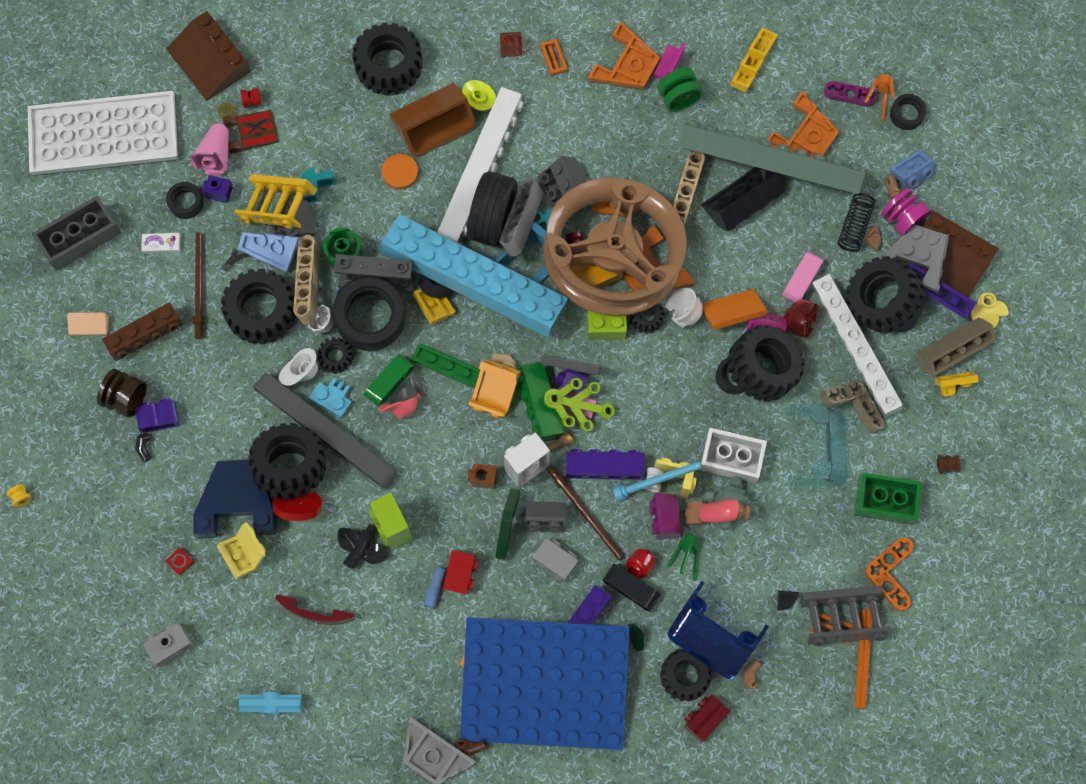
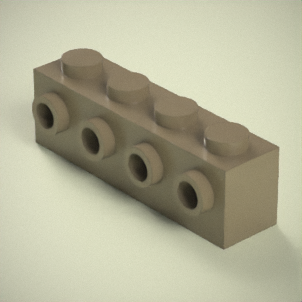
M978 317L918 351L916 354L921 369L935 376L996 341L993 325Z

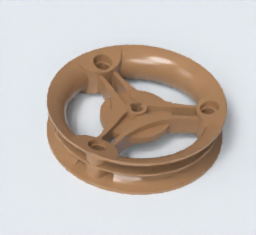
M600 178L587 181L572 188L554 206L548 220L544 240V262L554 285L576 305L603 315H631L655 306L672 290L686 255L687 239L679 214L671 203L657 191L633 180ZM600 202H608L615 209L611 220L597 224L590 231L586 240L568 244L561 237L566 222L580 209ZM643 211L660 226L668 244L666 265L655 268L643 256L642 238L631 225L632 214ZM619 212L628 214L626 223L617 221ZM590 263L609 272H625L638 280L643 287L627 292H611L598 289L577 277L569 267Z

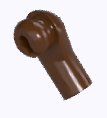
M460 738L456 743L458 749L469 755L488 749V743L485 739L473 742Z

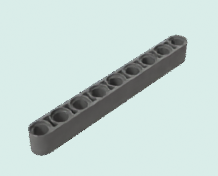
M265 372L253 386L260 395L299 425L308 427V431L313 430L325 445L381 488L385 489L397 475L385 462Z

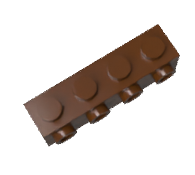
M169 302L102 338V341L112 358L117 361L143 348L150 342L158 340L163 335L176 330L183 323Z

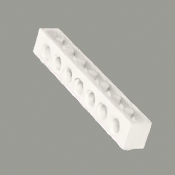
M830 274L814 281L813 288L885 418L902 410L903 405Z

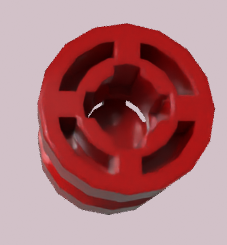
M259 87L253 88L250 91L246 89L240 90L244 108H249L251 105H262Z

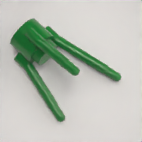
M685 534L684 539L680 540L667 567H671L682 549L685 552L680 573L683 574L689 555L695 552L693 580L696 581L699 551L701 548L699 545L700 539L694 535Z

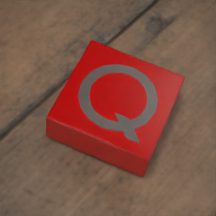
M180 547L165 561L179 576L194 563Z

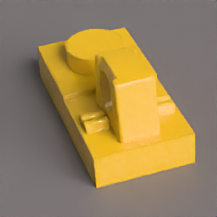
M972 371L934 377L935 384L940 386L941 394L944 397L955 395L956 385L970 387L972 383L979 382L978 375Z

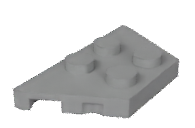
M410 717L403 763L433 784H442L476 763V761Z

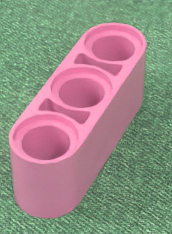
M807 251L782 296L799 305L824 259Z

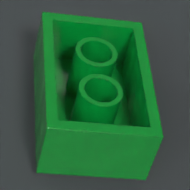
M862 473L858 478L854 516L913 525L918 520L922 482Z

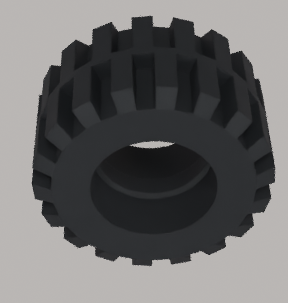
M677 649L675 652L670 653L662 664L660 672L661 685L664 686V691L669 693L673 699L677 698L679 699L678 701L687 700V702L698 699L710 686L712 667L709 666V660L704 658L705 655L703 653L699 654L696 649ZM687 663L696 669L698 678L695 684L683 686L676 681L674 671L679 664Z

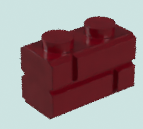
M711 695L709 698L705 696L698 704L700 709L696 713L691 711L684 719L687 722L684 727L701 743L708 738L731 712L714 695Z

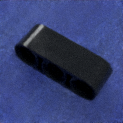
M612 564L602 579L606 585L648 612H651L661 596L657 590L616 564Z

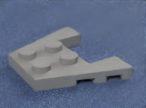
M914 224L883 256H889L891 259L895 257L928 268L929 270L922 281L923 287L938 292L949 238L946 234Z

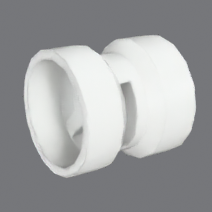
M648 467L645 473L646 479L665 472L657 468ZM658 483L644 489L659 493L662 485Z

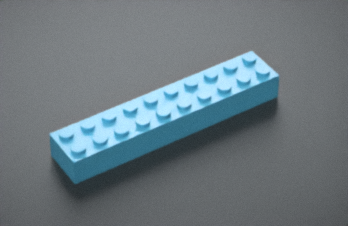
M400 214L381 242L382 255L390 259L412 260V270L547 338L551 335L566 308L567 297Z

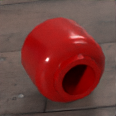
M636 549L626 561L627 571L637 578H645L656 564L653 554L645 549Z

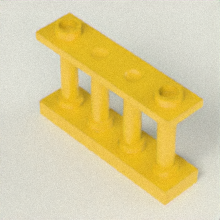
M251 174L249 181L254 185L255 190L246 210L235 209L234 211L240 217V220L246 224L252 222L284 226L289 229L292 227L300 228L301 224L294 219L303 196L315 195L317 188L307 179ZM265 190L268 191L260 211H254L261 193ZM282 192L274 212L267 213L275 194ZM296 193L287 215L281 214L289 195Z

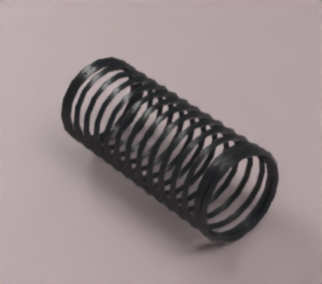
M855 193L853 195L837 245L843 250L849 252L860 250L866 229L868 228L867 225L874 210L873 207H875L876 200L871 195L866 193ZM856 199H864L871 202L872 204H869L864 201H858ZM856 206H860V207H863V208H867L868 210H863V209H860V208H858V207H856ZM856 210L864 211V212H866V213H868V214H863V213L857 212ZM854 213L864 215L867 218L857 216ZM853 217L861 218V219H863V220H865V221H860V220H857V219H855V218H853ZM852 221L861 222V223H863L864 225H860V224L854 223V222H852ZM850 224L857 225V226H860V227H862V228H857V227H854V226H852V225H850ZM850 228L860 230L861 232L851 230ZM849 232H854V233H857V234H859V235H861V236L854 235V234H851V233H849ZM847 235L857 237L858 239L851 238ZM840 241H841V243H843L844 245H846V246H848V247H851V248H847V247L841 245V244H840ZM843 241H846V242L851 243V244H855V245H857V247H856V246H850V245L844 243Z

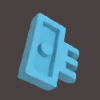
M336 377L333 378L328 387L319 382L309 399L342 419L352 404V401L345 398L351 386L347 385L342 390L345 385L343 381H340L335 386L339 380Z

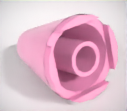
M220 123L213 124L193 152L191 163L197 170L201 168L205 170V174L214 176L222 175L227 170L229 130L225 125Z

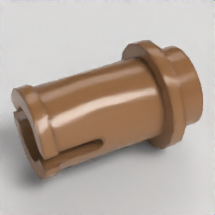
M892 175L885 178L888 189L887 196L891 200L898 193H901L902 190H899L896 176Z

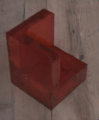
M521 32L500 33L501 57L522 56Z

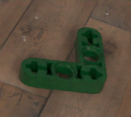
M510 489L503 510L495 556L498 559H506L512 522L520 497L519 489Z

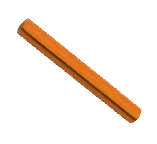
M863 609L861 611L860 622L862 629L872 628L870 609ZM871 639L859 640L854 705L858 709H865L867 704Z

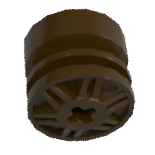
M112 369L100 384L97 393V404L103 408L106 407L108 410L115 409L117 414L132 418L136 414L135 408L140 406L145 398L147 383L135 376L129 377L127 373L121 372L118 369Z

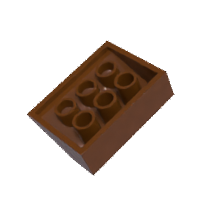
M208 11L193 19L166 48L206 101L251 72L248 61Z
M933 211L923 227L946 234L949 238L940 281L968 298L999 248ZM902 260V262L909 266L910 262ZM916 265L926 272L929 270L928 268Z

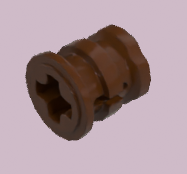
M942 455L937 456L939 474H942L943 471L947 473L952 472V470L955 472L960 471L961 463L958 455L953 457L950 455L942 457Z

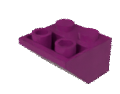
M654 493V497L650 499L649 504L650 516L654 515L653 523H651L652 535L656 534V540L680 538L681 526L677 495Z

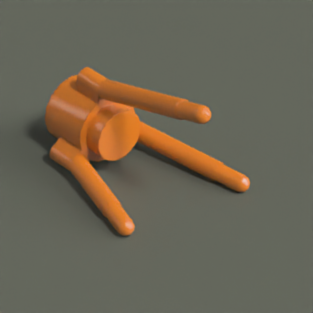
M881 74L878 76V79L875 78L873 80V85L864 100L865 103L869 101L875 88L878 89V92L883 93L882 122L885 121L887 92L890 90L891 98H895L894 78L887 74Z

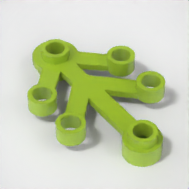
M579 378L571 379L569 384L560 390H548L544 395V402L549 408H555L562 419L564 427L574 426L575 419L572 416H568L562 405L570 407L580 423L581 430L584 432L591 431L593 423L585 418L580 409L596 412L602 419L612 418L615 414L613 405L609 403L597 405L582 401L589 395L600 391V385L597 382L589 383L587 388L572 398L564 396L570 391L582 387V381ZM574 380L578 382L577 387L573 385ZM592 385L596 386L595 392L591 390ZM552 395L556 396V402L552 401ZM607 407L610 409L609 415L605 412ZM567 418L571 420L570 425H567L566 423ZM585 422H587V423L589 424V428H588V429H585V428H584V423H585Z

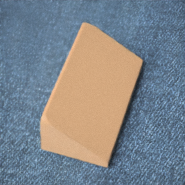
M68 313L69 335H107L109 317L106 313Z

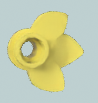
M992 293L981 294L978 298V303L971 311L972 321L980 317L992 324L993 329L998 325L999 316L1009 315L1007 306L1003 302L998 301ZM984 300H988L990 305L985 304Z

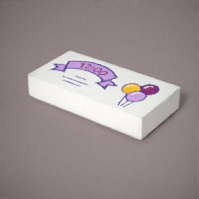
M180 233L142 234L141 252L143 254L180 253L181 235Z

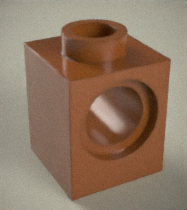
M473 464V468L468 471V481H471L472 487L495 489L497 467L494 465ZM479 473H486L487 478L479 480L477 475Z

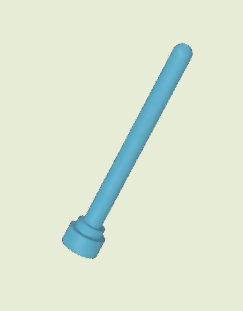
M694 462L628 486L626 484L614 486L615 498L621 501L627 499V496L632 492L699 470L701 463Z

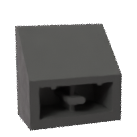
M561 156L537 176L551 207H554L560 198L572 188L587 182L576 157Z
M290 198L286 201L281 214L287 215L294 199ZM307 200L301 201L294 217L301 224L300 228L292 227L289 229L284 226L271 225L273 234L301 238L305 235L313 237L317 234Z
M526 502L525 524L526 529H529L530 532H541V529H549V532L559 533L561 530H565L566 503Z

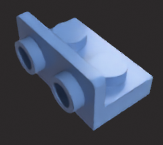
M919 150L891 167L890 173L902 182L903 190L906 188L912 189L934 175V162Z

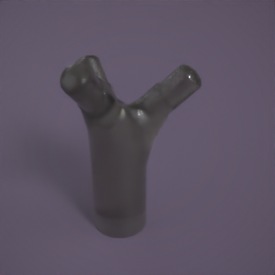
M233 248L231 256L221 268L228 272L237 261L250 255H237L238 251L236 248Z

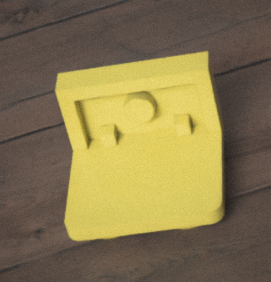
M660 458V460H656L654 468L666 473L689 465V463L680 462L678 464L673 463L670 459ZM694 471L677 477L684 479L681 498L688 499L689 494H693L697 479L693 477Z
M247 522L241 525L236 536L217 545L235 579L256 571L265 557L264 546L259 543L254 529Z

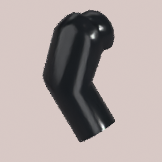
M148 433L139 434L135 444V450L144 463L152 458L146 449V443H149L151 440Z

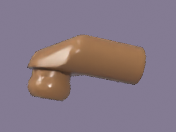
M753 659L742 672L743 684L747 689H755L758 685L755 679V672L760 668L761 664L756 659Z

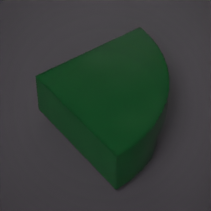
M634 623L629 624L631 643L637 652L641 651L644 648V633Z

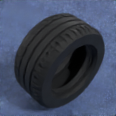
M491 171L483 173L473 197L467 224V236L472 241L494 247L501 245L500 237L517 195V181L513 177Z
M361 276L351 280V282L349 281L338 292L333 304V318L338 333L348 344L359 350L375 351L388 347L401 335L406 321V307L402 294L394 284L381 277ZM364 295L381 297L388 303L391 309L389 322L384 328L376 332L367 333L360 331L349 320L348 313L351 305L356 299Z

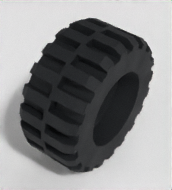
M382 23L380 26L375 24L372 26V29L369 30L367 28L364 30L363 36L359 35L356 39L357 43L354 44L352 53L355 72L359 81L364 83V87L368 90L372 88V91L377 94L381 91L383 95H389V92H393L395 95L399 94V90H403V92L408 90V85L413 86L416 83V78L420 77L423 67L420 43L415 38V34L412 31L408 32L406 27H398L396 23H392V25ZM386 49L397 50L404 55L403 60L392 68H380L371 62L378 52Z
M883 256L882 259L876 257L870 263L868 261L863 263V267L855 271V276H851L849 280L851 284L847 286L846 293L849 294V296H846V302L849 304L848 308L854 317L867 328L880 333L883 331L890 333L893 329L898 331L902 329V325L910 324V319L913 316L916 318L918 315L917 309L922 307L923 302L921 298H924L923 284L919 276L901 260L895 257L891 259L889 256ZM897 281L898 292L895 299L883 308H872V297L876 289L885 282Z
M259 268L256 272L254 269H250L247 274H243V272L238 274L239 278L236 280L233 278L229 282L231 286L225 288V296L221 299L223 305L221 307L222 313L231 331L235 335L237 334L241 340L247 339L252 344H255V341H258L259 344H266L265 340H270L272 343L276 341L275 337L278 335L281 338L286 335L284 330H290L293 326L291 321L296 319L293 311L294 294L288 282H285L281 275H276L274 271L269 270L267 273L262 268ZM267 293L276 298L275 309L263 319H249L242 313L245 302L255 294Z
M757 325L754 328L748 329L733 344L727 356V363L729 364L727 367L729 373L732 374V381L737 383V388L740 391L743 390L746 392L745 395L748 397L753 396L755 400L761 401L763 399L765 402H771L785 396L800 382L801 376L804 373V358H801L803 355L802 351L798 349V343L790 338L791 335L787 332L783 333L782 329L778 327L774 329L770 325ZM755 352L766 355L773 362L777 375L768 373L761 368L756 360Z
M282 423L277 427L275 425L271 426L268 431L264 430L260 433V438H255L249 450L248 459L253 480L256 486L262 489L263 493L266 495L272 494L273 498L279 499V497H283V500H290V497L300 498L304 493L305 495L309 494L312 488H317L319 481H322L324 478L326 460L322 441L313 430L308 431L306 426L301 425L299 427L295 423H291V425ZM286 453H296L305 458L302 463L291 469H277L271 466L275 458Z

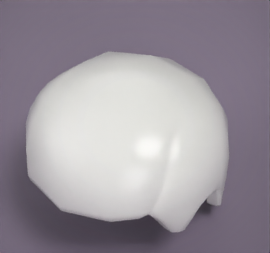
M325 305L318 306L316 319L308 327L319 334L329 332L335 324L332 309Z

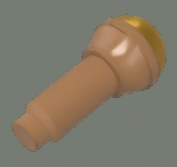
M564 433L560 439L548 444L547 448L553 451L561 446H570L573 443V436L569 433Z

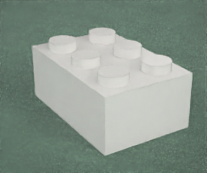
M709 428L699 470L730 478L738 477L743 481L756 484L760 476L767 441Z
M536 432L533 435H526L521 439V443L518 446H511L505 451V471L518 488L550 466V450Z

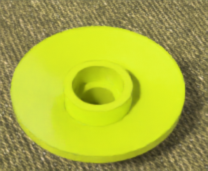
M471 80L462 87L461 92L467 97L469 105L473 109L487 111L493 107L496 95L488 84L478 80Z

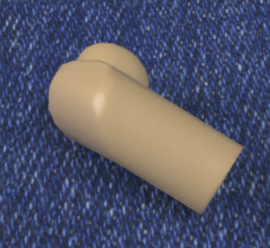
M492 354L493 362L502 363V365L514 369L517 368V364L511 355Z

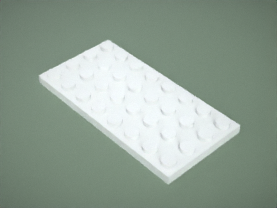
M173 91L27 106L29 172L31 175L178 159L175 94Z

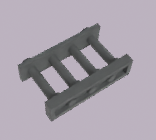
M336 254L334 273L340 274L339 288L344 287L345 284L357 277L373 276L388 280L396 286L400 293L413 294L415 275L411 274L412 260Z
M882 586L803 592L800 598L801 608L807 607L810 610L814 632L809 635L808 645L823 646L826 643L870 639L882 641L888 638L891 628L882 627L877 602L880 601L883 594ZM866 602L869 604L874 628L862 629L857 607L858 603ZM839 604L849 605L854 630L842 631L837 608ZM819 606L829 607L833 632H822L817 609Z

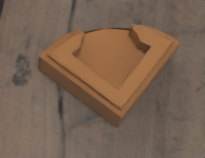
M874 226L863 239L875 251L878 250L881 244L880 230L877 226Z

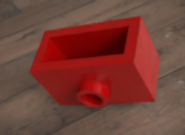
M451 550L443 586L444 590L468 594V591H472L474 579H471L473 571H477L479 562L476 559V555Z

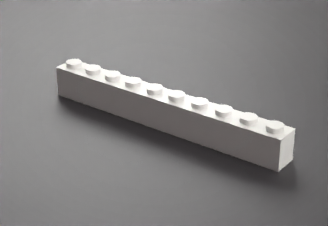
M503 87L500 88L438 229V234L460 245L463 244L461 241L463 236H467L468 218L477 185L483 173L488 171L495 172L497 163L495 162L503 154L504 148L502 146L504 142H508L510 137L509 130L515 126L517 121L515 116L523 108L522 94Z

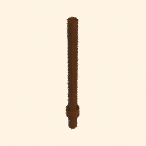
M197 232L195 234V315L193 316V325H195V339H202L203 325L205 324V316H203V233Z
M553 465L548 466L546 470L555 480V485L563 490L617 560L622 559L624 554L569 487L566 478L563 475L561 476Z

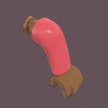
M726 499L705 504L700 501H690L687 503L684 518L686 519V525L735 521L736 518L741 517L748 519L750 506L744 505L743 507L736 499Z

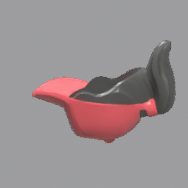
M411 372L409 376V385L403 388L395 398L390 399L388 404L380 405V412L391 411L395 417L400 419L412 415L417 408L418 400L424 393L422 385L414 372Z

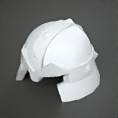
M682 288L670 296L665 307L669 311L675 310L672 320L684 328L685 326L695 324L701 318L703 303L700 302L699 297H696L692 289Z

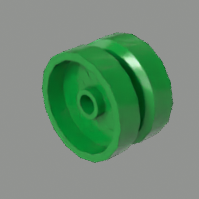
M686 67L672 71L657 84L658 92L664 98L663 102L668 111L677 112L688 108L703 96V90L700 84L696 82L697 77L691 68Z

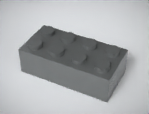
M97 195L33 232L32 235L49 263L57 271L119 235L121 231Z

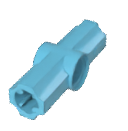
M265 692L262 694H240L239 698L240 713H261L265 715H271L272 713V715H279L280 713H302L303 708L302 695L299 694L281 695V693Z

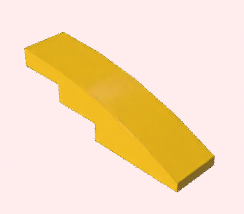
M763 27L761 28L749 47L730 86L745 93L748 91L778 34Z

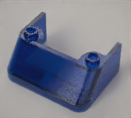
M701 581L667 632L668 637L676 645L723 677L734 679L761 641L769 626L765 625L758 636L752 632L743 631L737 638L704 615L707 605L702 598L697 596L704 585V582Z

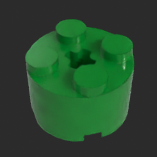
M339 227L333 229L323 241L326 259L333 268L336 254L363 256L359 236L348 228Z

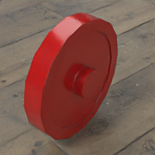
M313 491L307 495L304 493L300 498L296 499L295 497H290V500H283V497H279V499L273 498V512L278 517L289 521L310 520L322 512V499Z

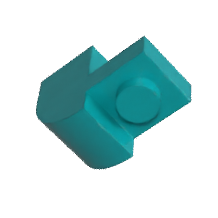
M314 167L306 170L300 179H307L317 190L315 195L303 196L302 200H307L308 203L321 201L319 188L337 184L334 170H324L317 174Z

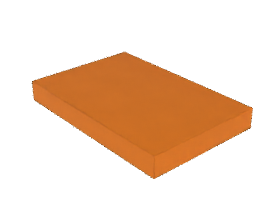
M754 289L702 304V312L713 330L767 315V309Z

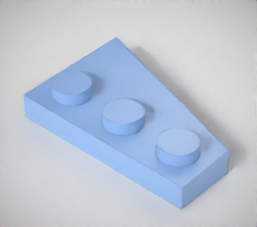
M245 231L242 233L238 250L287 272L291 268L300 237Z

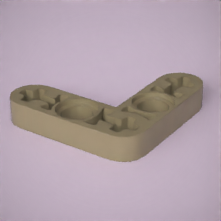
M852 381L831 387L821 394V401L828 408L852 402L863 424L870 433L875 434L884 428V421L865 386L860 381ZM841 391L845 393L846 398L841 394ZM862 403L867 406L868 411L863 407Z

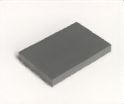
M544 354L541 360L542 364L594 375L599 374L601 365Z

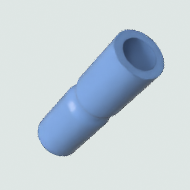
M439 567L435 568L430 583L431 586L428 589L423 604L424 606L435 609L447 570Z

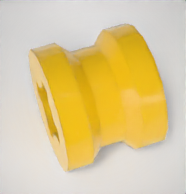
M24 484L16 485L6 493L8 498L12 499L14 508L22 507L32 499L31 495L26 493Z

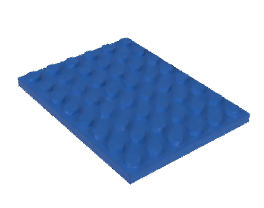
M467 617L460 738L473 742L485 739L486 742L623 750L629 626Z

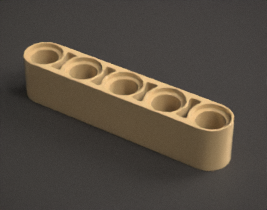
M694 150L688 155L673 203V207L679 214L684 226L705 159L703 153ZM692 160H698L699 163H694ZM687 176H693L694 179H689ZM682 192H688L690 195H683ZM677 208H683L685 211L680 212Z
M305 235L300 238L297 253L293 311L304 325L313 323L317 312L321 250L311 235Z

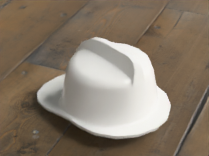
M304 348L299 351L281 370L279 374L281 384L289 386L299 381L312 379L319 368L315 351L311 348Z

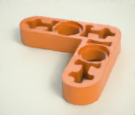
M905 537L898 539L865 568V575L874 586H882L883 582L886 581L893 585L891 592H886L882 587V596L896 611H905L911 604L909 595L888 573L913 550L912 541ZM906 543L908 545L907 551L902 550L897 554L895 551L901 547V544ZM884 555H892L894 563H885ZM879 564L883 566L880 570H878V576L876 574H870L872 570L870 567L874 569ZM896 590H898L899 592L898 594H896V596L899 599H905V607L903 605H897L898 599L895 596L893 598L890 597V595L894 594Z

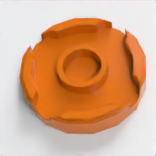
M406 154L390 156L383 163L381 170L385 183L391 188L399 190L412 186L417 180L419 173L417 163Z

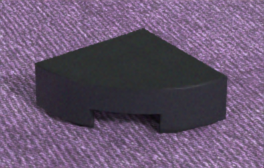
M778 590L777 611H783L791 607L797 600L798 592Z

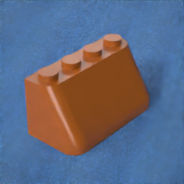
M454 83L389 114L392 123L413 156H421L471 131L475 126V119L468 99Z

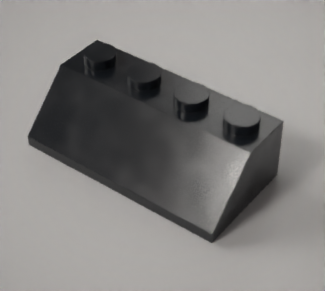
M754 167L706 200L701 206L719 228L729 231L734 229L743 220L749 219L756 211L763 209L766 204L777 199L785 192V188L777 172Z

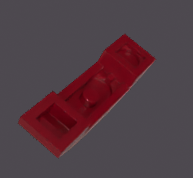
M278 594L275 596L276 600L286 610L309 622L338 625L355 620V616L352 613L334 609L331 617L297 608L298 601L296 599Z

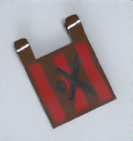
M271 110L223 117V124L227 128L237 125L241 142H229L231 154L245 149L279 143Z

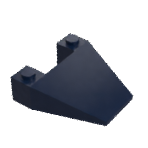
M249 459L217 461L193 514V534L198 539L218 538V517L253 515V529L256 535L276 534V515L273 512L270 496L263 493L262 489L256 486L252 477Z

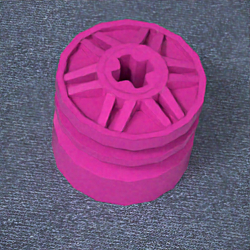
M906 188L894 196L880 214L884 219L888 218L887 222L889 224L898 220L894 229L901 236L914 224L920 226L932 211L923 201L914 205L918 196L916 194L912 195L913 191L910 188Z

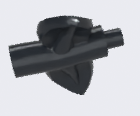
M369 524L366 530L362 529L360 535L354 529L339 528L337 533L338 543L342 549L350 552L343 562L345 566L355 570L362 559L369 564H378L388 557L387 551L380 544L371 543L374 538L375 526Z

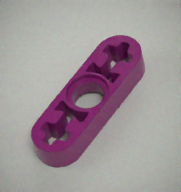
M835 81L828 82L824 88V95L828 99L865 107L872 106L877 98V94L874 91L870 100L865 103L864 100L870 88ZM831 87L834 88V93H831ZM852 91L855 96L849 98L845 95V92Z

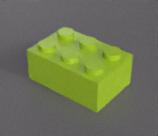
M391 492L369 503L372 509L368 511L386 547L390 546L391 550H394L413 540L409 527Z

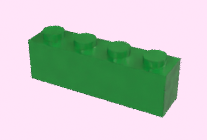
M541 362L521 365L518 369L521 371L518 384L521 388V398L526 404L527 417L532 424V434L536 432L543 442L559 439L564 433L560 416L555 408H549L544 402L545 393L551 389L544 365Z

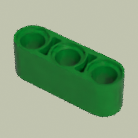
M398 354L368 386L364 396L380 407L411 374L415 366Z

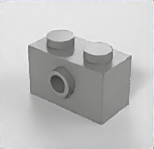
M179 623L168 625L163 633L150 636L147 642L143 644L153 664L158 668L194 646L185 629Z

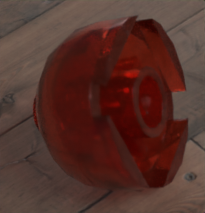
M803 299L797 300L791 305L790 309L787 308L785 310L784 319H786L787 327L792 334L803 338L810 336L813 330L810 326L812 322L816 321L818 312L816 302Z

